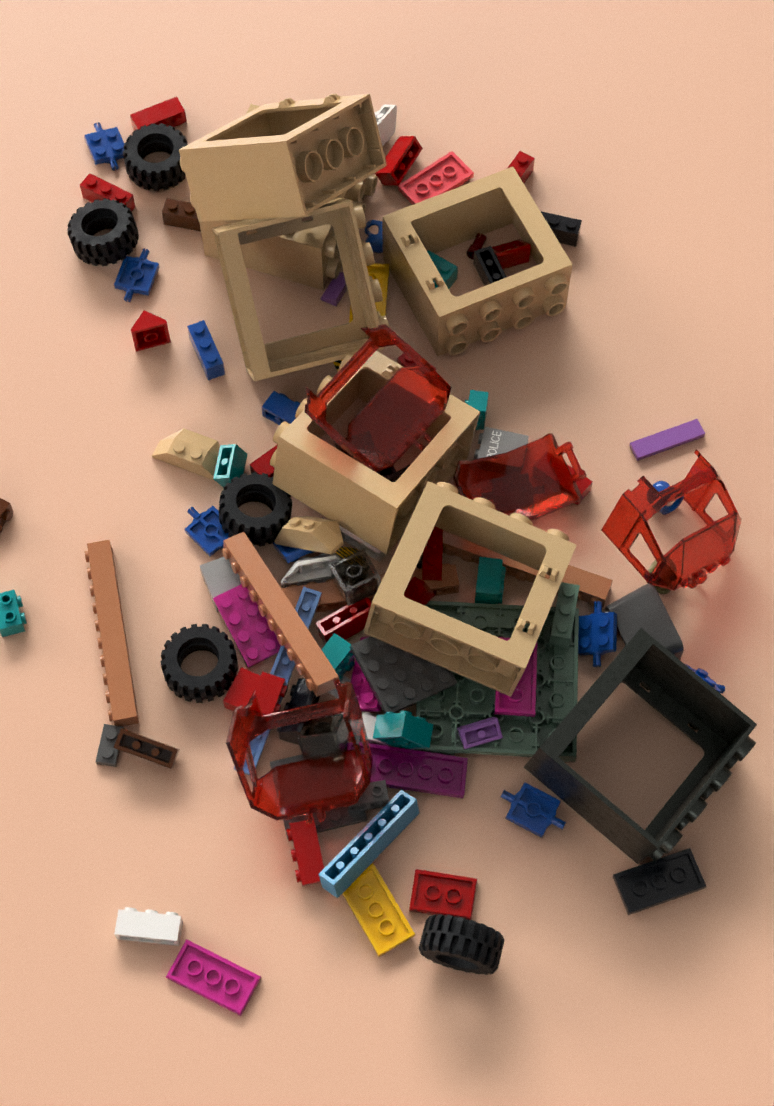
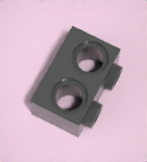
M386 780L345 786L344 794L348 813L384 808L389 802Z

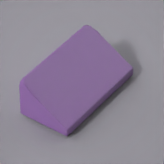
M343 272L339 273L337 279H332L320 298L322 301L334 306L338 305L347 290Z
M496 717L457 728L464 749L503 738L499 721Z

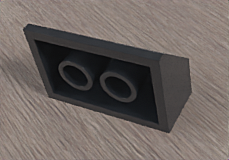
M300 678L297 684H293L290 696L292 697L290 703L286 702L283 711L285 716L283 720L279 721L277 732H279L281 740L303 746L320 696L317 697L313 691L308 689L305 678Z

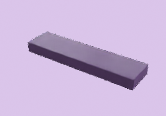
M698 419L630 442L629 446L638 461L700 439L705 436V432Z

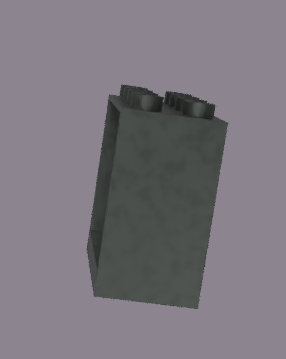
M640 628L526 763L524 768L638 864L648 856L657 862L664 853L668 854L682 838L683 835L679 831L689 822L692 823L702 813L708 804L705 800L713 791L717 792L732 774L729 770L738 760L742 761L754 747L756 742L749 737V734L757 724ZM621 682L625 683L704 751L703 758L645 830L559 758L560 754Z

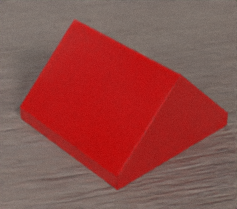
M521 239L492 247L502 269L529 262L531 246Z
M145 310L131 328L136 352L171 343L167 321Z

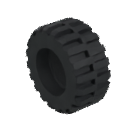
M153 123L150 126H142L140 130L136 129L132 132L133 135H129L126 139L127 142L124 143L123 147L125 167L129 178L137 186H143L146 190H168L169 187H175L178 185V182H182L185 179L186 174L180 166L179 149L187 146L188 143L186 137L178 129L175 131V128L170 125L167 127L166 124L160 123V125H156ZM154 152H166L171 155L168 159L158 163L143 160L147 155Z
M97 199L92 203L88 202L84 207H79L77 213H73L71 220L68 222L67 233L74 252L79 259L87 264L91 263L94 266H108L110 263L116 264L117 261L124 260L126 255H130L138 243V229L131 210L122 202L119 203V201L114 199L112 201L110 199H103L101 201ZM113 229L105 235L93 236L101 230Z
M251 472V475H247V473L242 474L240 478L235 477L231 480V483H227L221 492L219 522L222 525L223 531L228 533V537L245 532L253 546H265V543L272 544L275 542L281 529L291 519V495L273 485V476L270 478L268 474L262 473V475H259L257 472ZM247 502H260L267 505L272 512L263 517H250L242 513L239 507Z
M191 624V628H180L181 632L178 634L174 632L171 635L172 640L166 641L164 644L165 650L161 652V668L168 687L171 691L175 692L176 696L179 698L184 696L185 701L189 702L192 699H196V703H202L204 699H208V702L214 700L213 697L216 695L220 698L224 695L223 690H229L232 685L231 681L233 682L237 676L238 662L232 640L228 639V635L225 632L220 633L219 628L215 626L211 629L208 624H202V627H197V624ZM195 651H209L218 658L216 667L203 676H191L181 669L183 660Z
M438 914L426 919L419 951L426 959L442 966L468 973L488 975L498 970L504 938L499 931H495L494 928L488 927L485 924L462 917Z

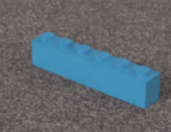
M401 789L319 873L322 888L336 898H339L419 814L417 799Z

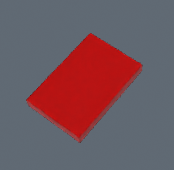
M416 869L409 911L430 915H451L471 920L477 879Z

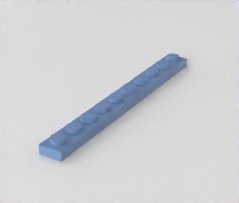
M303 586L295 610L309 630L322 592ZM284 645L280 646L270 674L284 678L286 686H288L296 664L288 658ZM254 715L234 766L235 771L254 776L276 716L271 721Z

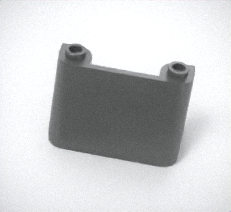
M652 583L643 585L605 607L603 613L615 612L617 614V629L625 646L638 630L642 628L679 660L681 659L684 651L683 643Z

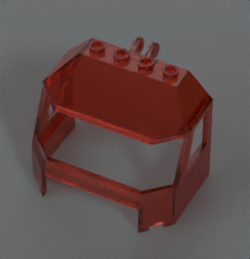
M386 324L378 325L377 328H361L369 337L368 341L318 395H315L306 386L307 404H305V413L355 460L375 472L392 467L413 444L421 451L425 449L417 439L422 435L427 442L433 440L425 431L446 409L452 388L419 353ZM396 345L417 365L402 367L391 377L348 424L346 440L326 421L327 403L378 348Z
M697 449L694 453L698 458L684 480L658 492L643 475L637 480L639 483L637 487L632 491L628 489L622 494L601 529L648 584L674 591L681 587L686 588L687 586L691 589L695 588L698 584L706 581V573L711 574L720 565L724 567L730 562V556L735 550L742 521L720 474ZM715 494H717L728 515L717 521H714L705 511ZM684 496L683 499L707 526L681 539L663 556L647 521L665 505ZM639 534L642 535L657 561V565L651 574L630 551Z
M334 677L333 681L339 695L338 699L263 715L256 695L249 699L251 703L243 707L240 705L234 709L226 745L250 808L276 821L289 820L293 817L305 815L306 823L312 824V813L317 812V818L322 822L326 818L325 811L339 807H349L358 802L370 784L373 758L360 705L352 683L347 681L340 683V680ZM344 713L343 717L349 732L348 742L353 743L354 749L279 765L259 779L257 778L249 744L250 741L268 729ZM360 737L365 753H362L359 745ZM245 758L253 784L252 792L243 771Z

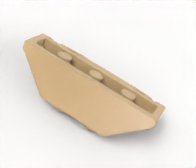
M183 428L160 440L152 454V458L214 480L213 477L220 446L215 439Z
M312 516L290 519L275 539V544L331 555L344 544L338 521Z

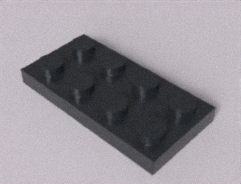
M690 848L662 857L657 862L651 861L613 874L614 882L628 915L706 888L705 881Z

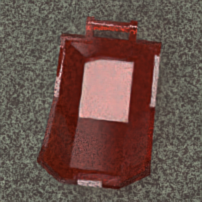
M548 433L538 440L506 453L470 461L459 460L453 481L454 486L459 491V495L471 500L477 497L484 498L495 505V510L509 516L512 513H519L530 520H534L583 500L576 482L585 478L587 474L585 470H582L575 456L572 443L566 442L559 447L554 435ZM564 453L567 454L568 459L575 471L573 475H571L569 468L562 456Z

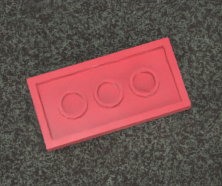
M451 151L399 184L398 190L413 205L461 186L474 177V172Z

